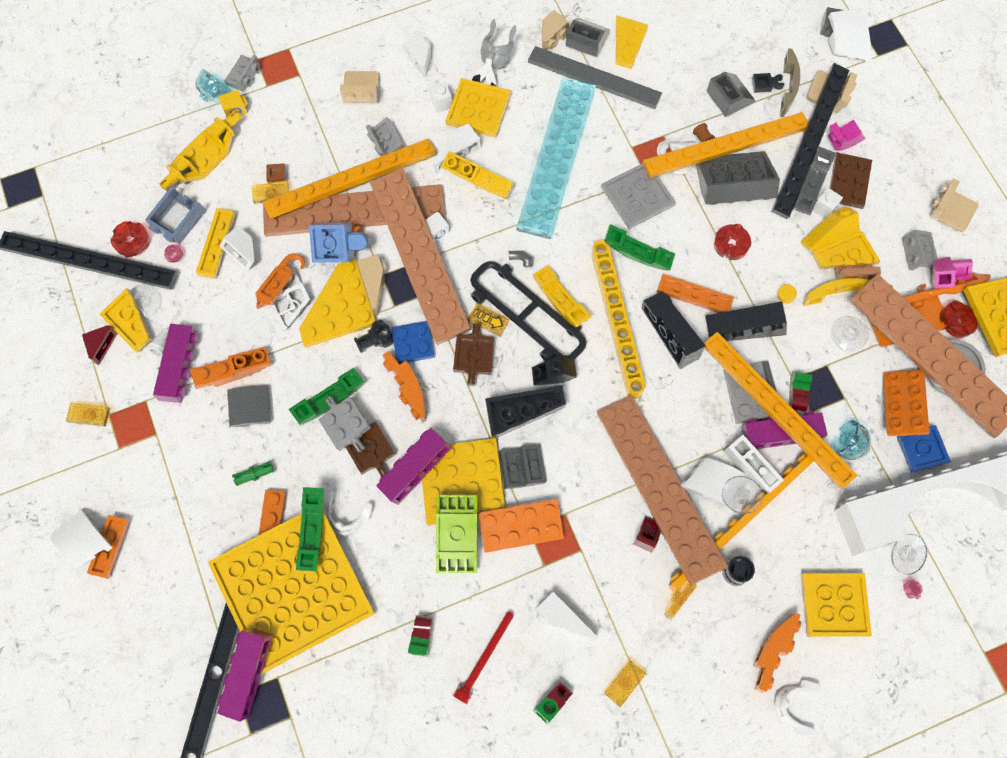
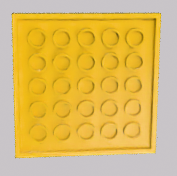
M324 511L317 571L296 570L302 513L208 561L240 632L251 627L273 635L262 674L375 614Z

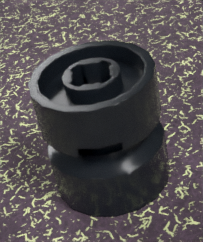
M746 556L734 557L726 563L728 568L723 570L725 581L732 586L745 584L755 574L754 564Z

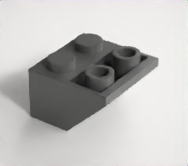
M581 18L573 19L566 33V46L597 57L610 29Z
M723 72L710 79L707 93L725 117L755 102L753 96L736 74Z

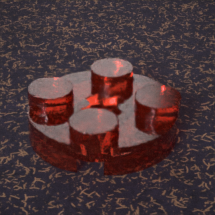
M125 221L118 224L114 228V234L110 239L111 245L116 252L126 258L140 254L150 245L149 234L139 222ZM128 236L134 237L132 241L126 242Z
M729 224L721 227L717 231L713 243L717 254L721 257L730 258L729 260L743 258L752 244L749 233L741 224ZM730 239L736 241L735 246L728 243Z
M958 300L952 301L943 307L940 312L941 323L944 321L947 326L945 330L956 338L968 337L977 330L978 322L973 310Z

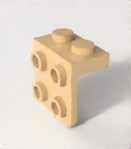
M822 70L816 72L807 94L808 99L814 102L817 101L828 73ZM851 72L847 76L833 110L834 112L838 113L843 106L849 104L852 98L850 94L857 85L855 82L857 74Z
M346 71L344 73V84H340L343 103H378L379 73L377 71Z
M953 178L949 184L945 183L940 191L942 195L937 197L932 205L934 210L930 217L960 232H964L979 205L977 202L955 192L960 181Z

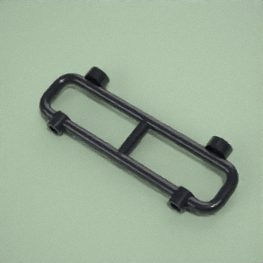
M487 261L473 272L470 278L471 285L475 289L470 294L472 299L479 305L487 299L544 349L539 355L544 361L557 356L576 359L584 351L587 342L585 336L580 332L582 327L580 325L574 327L511 274L513 270L508 264L501 266L497 262ZM492 268L497 271L501 278L509 281L532 301L518 316L478 283L479 276L487 269ZM539 307L566 329V332L571 337H575L579 341V345L571 354L563 355L526 324L524 320Z

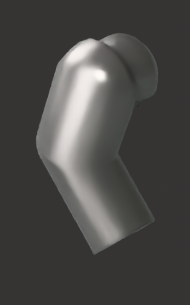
M509 251V260H521L524 267H532L533 257L525 251Z

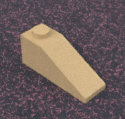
M377 254L357 260L374 317L378 316L385 282L384 271L387 270L384 260L380 261Z

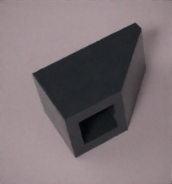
M563 356L554 357L531 367L533 385L535 386L559 384L577 378L575 359Z

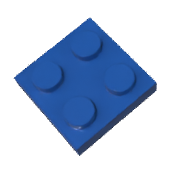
M427 321L391 327L398 364H402L404 361L409 363L435 358Z
M936 425L929 427L930 434L897 436L911 473L951 462Z

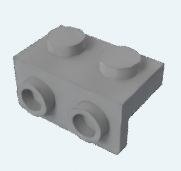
M386 117L374 127L366 126L367 136L374 142V149L380 156L405 147L389 118Z

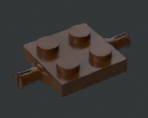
M473 323L472 334H457L453 372L467 374L468 386L471 384L475 386L476 375H491L494 337L481 335V324L477 323V330L476 323Z
M375 421L370 424L371 428L359 439L365 447L364 450L357 452L353 444L345 448L361 475L376 468L380 477H382V471L384 474L388 473L383 464L395 456V453Z

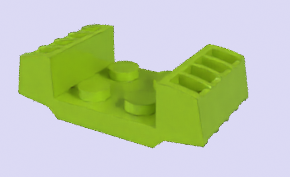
M437 495L436 573H477V495Z

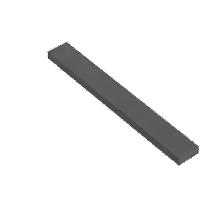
M537 46L534 47L528 58V63L652 109H656L662 96L660 91Z

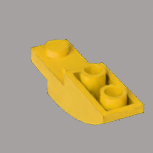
M448 151L441 165V168L503 199H507L514 185L512 181Z

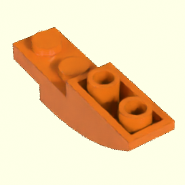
M265 346L228 356V360L190 369L195 389L213 384L217 387L252 375L270 366L271 361Z
M387 351L382 355L384 359L382 364L388 372L392 371L394 373V380L401 386L398 388L400 392L398 397L404 405L408 404L411 407L410 413L412 416L424 423L426 421L425 403L413 370L407 361L399 365L391 353Z
M793 614L782 621L761 646L753 664L754 667L761 669L754 690L761 693L767 692L768 689L771 690L774 683V678L772 677L774 669H778L781 658L778 656L788 655L794 649V634L798 633L801 627V621H799L800 614Z

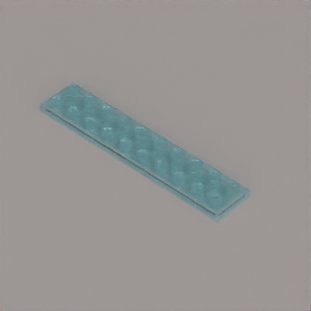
M562 78L516 231L552 239L595 93V85Z

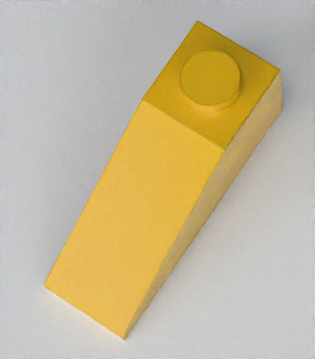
M842 207L832 212L801 241V245L810 251H814L859 233V213L850 207Z

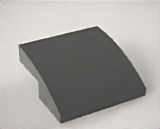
M268 385L247 386L227 390L229 427L270 424Z
M527 445L516 449H503L499 451L505 490L546 483L540 445Z

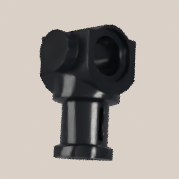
M381 319L372 323L371 329L367 330V334L359 338H353L360 353H363V350L373 345L386 348L393 344L390 327ZM382 331L387 332L384 336L378 335Z

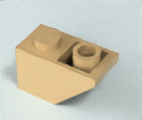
M555 10L542 20V49L545 50L552 49L561 38L566 37L569 22Z

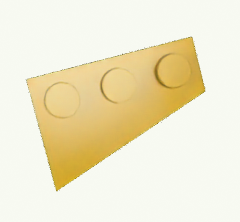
M616 15V65L632 69L647 32V24Z
M863 231L814 250L812 253L820 269L835 268L836 266L876 265L881 262Z
M128 288L100 313L103 319L137 353L152 340Z

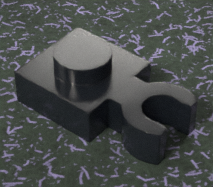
M771 73L753 74L754 93L771 92L773 87L778 90L783 89L785 84L778 82L782 81L783 75L778 74L775 77H771Z

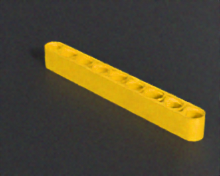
M598 240L593 244L592 260L626 393L628 396L632 395L633 399H638L642 396L645 389L640 361L610 247L604 240ZM597 250H603L604 253H598ZM601 266H606L609 269L604 270L601 268ZM609 282L613 286H606L605 283ZM615 299L617 303H611L609 300ZM619 316L622 320H615L613 317ZM618 333H624L627 337L621 338L618 336ZM628 350L631 355H624L622 351ZM631 367L636 372L630 373L627 371V368ZM637 385L640 390L634 391L631 386Z

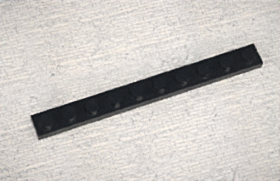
M836 63L832 64L778 197L771 212L785 219H788L793 211L850 71Z
M4 231L0 239V250L164 289L172 290L177 277V272L174 270Z

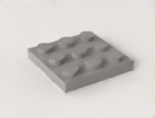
M643 164L601 184L602 190L628 229L674 207L676 204L658 176L649 179Z

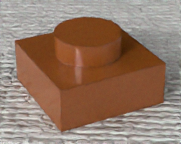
M284 163L266 164V180L268 184L286 182V166Z

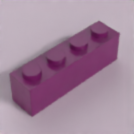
M170 323L153 396L159 401L182 403V398L186 395L185 385L186 381L190 378V364L195 357L194 347L199 340V334L193 326Z
M810 411L800 416L822 439L828 435L822 413ZM771 417L766 418L764 421H758V419L748 420L741 428L742 435L756 449L796 444Z
M430 428L424 431L420 439L407 449L406 454L393 464V468L379 479L376 487L392 503L399 505L453 447L434 429Z
M251 627L241 630L236 638L237 647L230 659V671L224 679L225 688L218 700L219 708L217 714L238 722L249 717L273 635Z

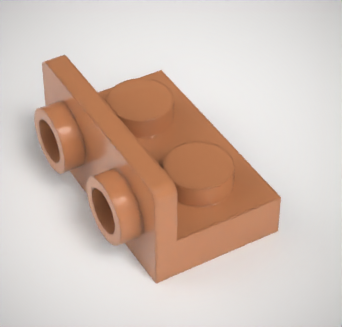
M872 265L836 266L834 269L836 280L846 278L871 280L877 274H881L880 267H873Z

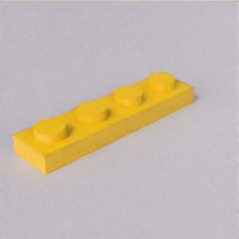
M216 208L196 270L198 276L216 278L224 253L220 244L223 238L231 231L236 215L234 211Z

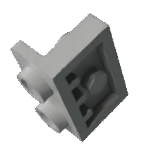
M240 55L224 80L225 84L244 92L250 86L254 75L260 70L257 56L253 55L249 58Z
M914 230L902 237L909 270L913 271L919 267L933 269V264L938 260L932 233Z

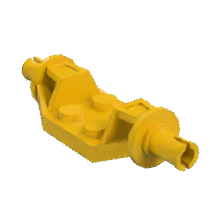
M233 110L224 120L216 117L213 124L203 130L186 146L171 164L166 165L169 174L158 184L165 191H168L177 181L185 184L188 181L205 179L229 155L232 137L234 136L231 128L242 119L241 116ZM222 132L225 133L223 141L219 138ZM186 168L192 171L184 175L181 174Z

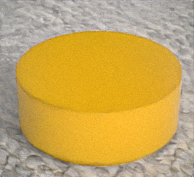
M789 284L782 285L777 291L778 300L784 304L792 303L797 296L795 287Z

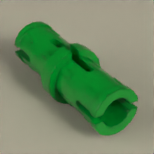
M271 461L255 467L253 465L249 466L247 470L232 474L233 481L236 486L251 480L257 481L259 477L274 473Z

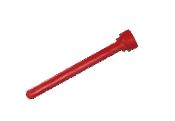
M509 611L505 614L465 684L454 692L453 697L467 705L471 699V688L513 619L514 615L512 612Z

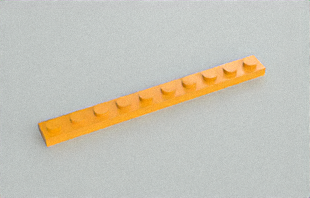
M800 112L643 160L642 164L650 179L803 132L808 121L804 113Z
M427 138L263 201V205L269 218L272 219L391 173L399 168L436 155V150Z
M718 332L704 342L706 345L705 350L841 490L858 476Z
M806 453L797 460L799 464L795 468L790 466L783 473L785 476L783 482L770 493L766 494L763 492L755 499L758 503L754 507L749 505L741 512L744 516L740 520L735 518L728 525L730 529L725 534L721 531L713 539L718 550L722 549L814 462ZM676 573L670 579L672 584L669 588L675 593L685 584L687 579L684 574Z

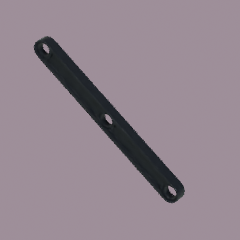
M227 602L225 603L180 758H186L190 753L195 754L196 758H203L218 707V700L222 693L224 679L228 672L230 659L239 633V628ZM218 666L221 668L222 674L219 678L214 679L211 676V671L214 667Z

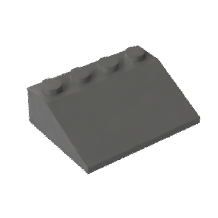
M765 151L728 154L696 164L701 194L705 204L749 202L778 197L780 178Z

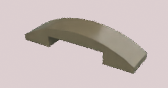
M788 48L784 58L783 73L790 74L789 92H785L781 101L780 117H784L790 110L800 85V66L796 54L791 48Z

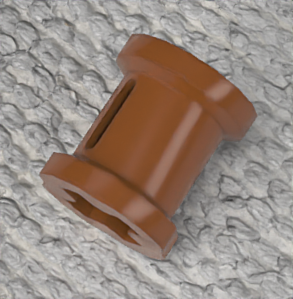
M706 123L699 124L693 129V134L699 138L700 143L715 138L707 129L708 125Z

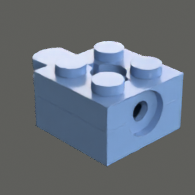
M316 222L309 225L312 263L349 262L355 259L354 251L364 250L370 242L366 233L352 231V222Z

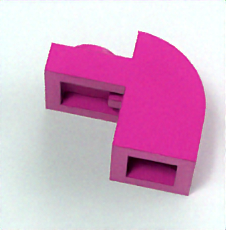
M854 119L842 127L836 122L830 126L832 132L828 137L837 151L851 148L866 139Z
M950 257L936 260L933 264L932 276L934 288L955 287V280L972 279V259L951 260Z

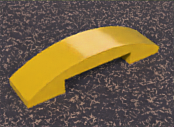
M548 265L532 274L547 299L574 327H578L591 318V315L582 304H578L560 284L557 275Z
M846 278L828 282L809 293L803 301V306L822 303L825 297L831 294L856 291L857 294L870 280Z

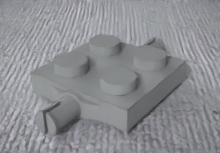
M332 396L328 397L329 399L325 401L331 409L318 419L337 450L341 451L346 446L353 444L357 452H361L365 447L359 439L371 428L350 396L339 404L335 402Z

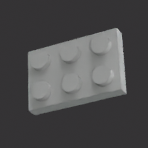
M762 362L749 364L766 381ZM724 369L723 372L735 423H746V421L751 419H758L760 421L770 417Z

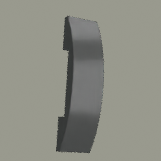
M819 146L793 208L794 210L811 215L836 152Z

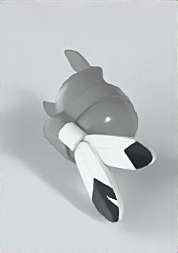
M493 19L490 24V31L484 37L481 46V59L485 65L477 71L472 81L481 83L486 77L488 85L497 87L493 68H501L508 62L509 55L514 47L513 37L516 33V25L510 30L509 43L493 48L489 43L496 29V22Z

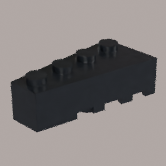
M661 291L645 299L641 309L679 369L699 360L706 345L673 305L670 297Z
M782 301L705 316L709 338L716 332L726 341L787 335V321Z
M563 386L485 398L492 439L498 438L564 409L566 402Z

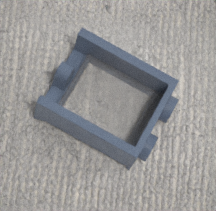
M171 186L145 220L150 225L148 228L156 234L160 232L167 241L171 243L174 241L180 245V241L200 215L206 211L198 201L193 203L187 195H180Z

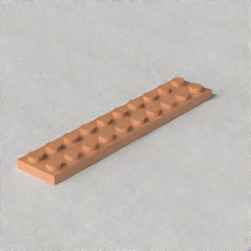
M399 168L370 182L436 344L439 345L455 338L457 334L461 335L472 330L404 168Z
M442 184L412 187L425 220L436 212H439L445 219ZM374 191L331 195L272 219L269 218L263 205L265 237L309 233V225L316 222L349 221L354 226L359 225L361 227L387 225Z
M879 274L874 276L850 300L864 316L993 439L997 438L1007 428V395Z
M632 395L598 410L597 415L689 585L692 586L727 569L728 566L685 489L681 487V482Z

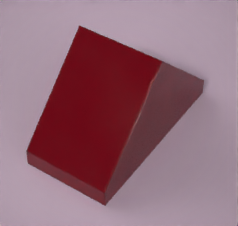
M107 325L82 334L88 358L96 365H100L118 334L111 326Z
M647 516L644 517L633 545L652 553L661 534L655 520Z

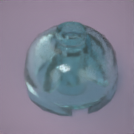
M203 68L196 78L195 85L196 89L200 92L199 97L207 103L209 100L220 102L218 96L232 91Z
M855 420L848 421L839 429L841 433L839 437L834 436L831 448L845 460H856L867 455L871 445V435L867 428Z

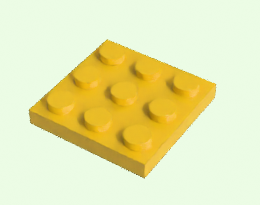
M461 78L445 120L446 125L458 128L469 123L476 133L496 138L511 90Z
M865 573L801 574L807 637H872Z

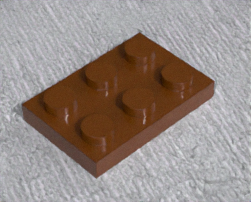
M836 153L829 188L843 197L839 204L859 209L864 208L872 159Z

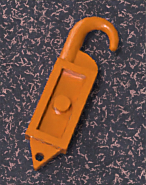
M296 253L288 254L274 268L255 293L257 309L269 304L273 305L290 283L293 271L288 265L292 260H299L301 262L300 268H304L305 260L301 255Z
M973 272L972 279L955 280V287L925 290L923 288L926 287V284L918 286L917 291L918 293L927 291L929 297L946 293L957 294L968 286L986 283L990 280L991 275Z

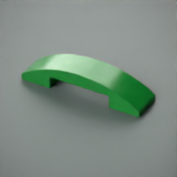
M612 224L609 225L604 242L612 249L641 264L661 270H671L675 256L674 253L661 247L655 249L627 236V231Z
M353 367L339 376L337 382L307 401L303 399L289 408V411L299 425L307 423L331 409L325 401L329 399L328 397L332 396L335 402L339 404L356 392L364 384V381Z
M303 487L302 517L296 570L317 571L322 536L324 488Z

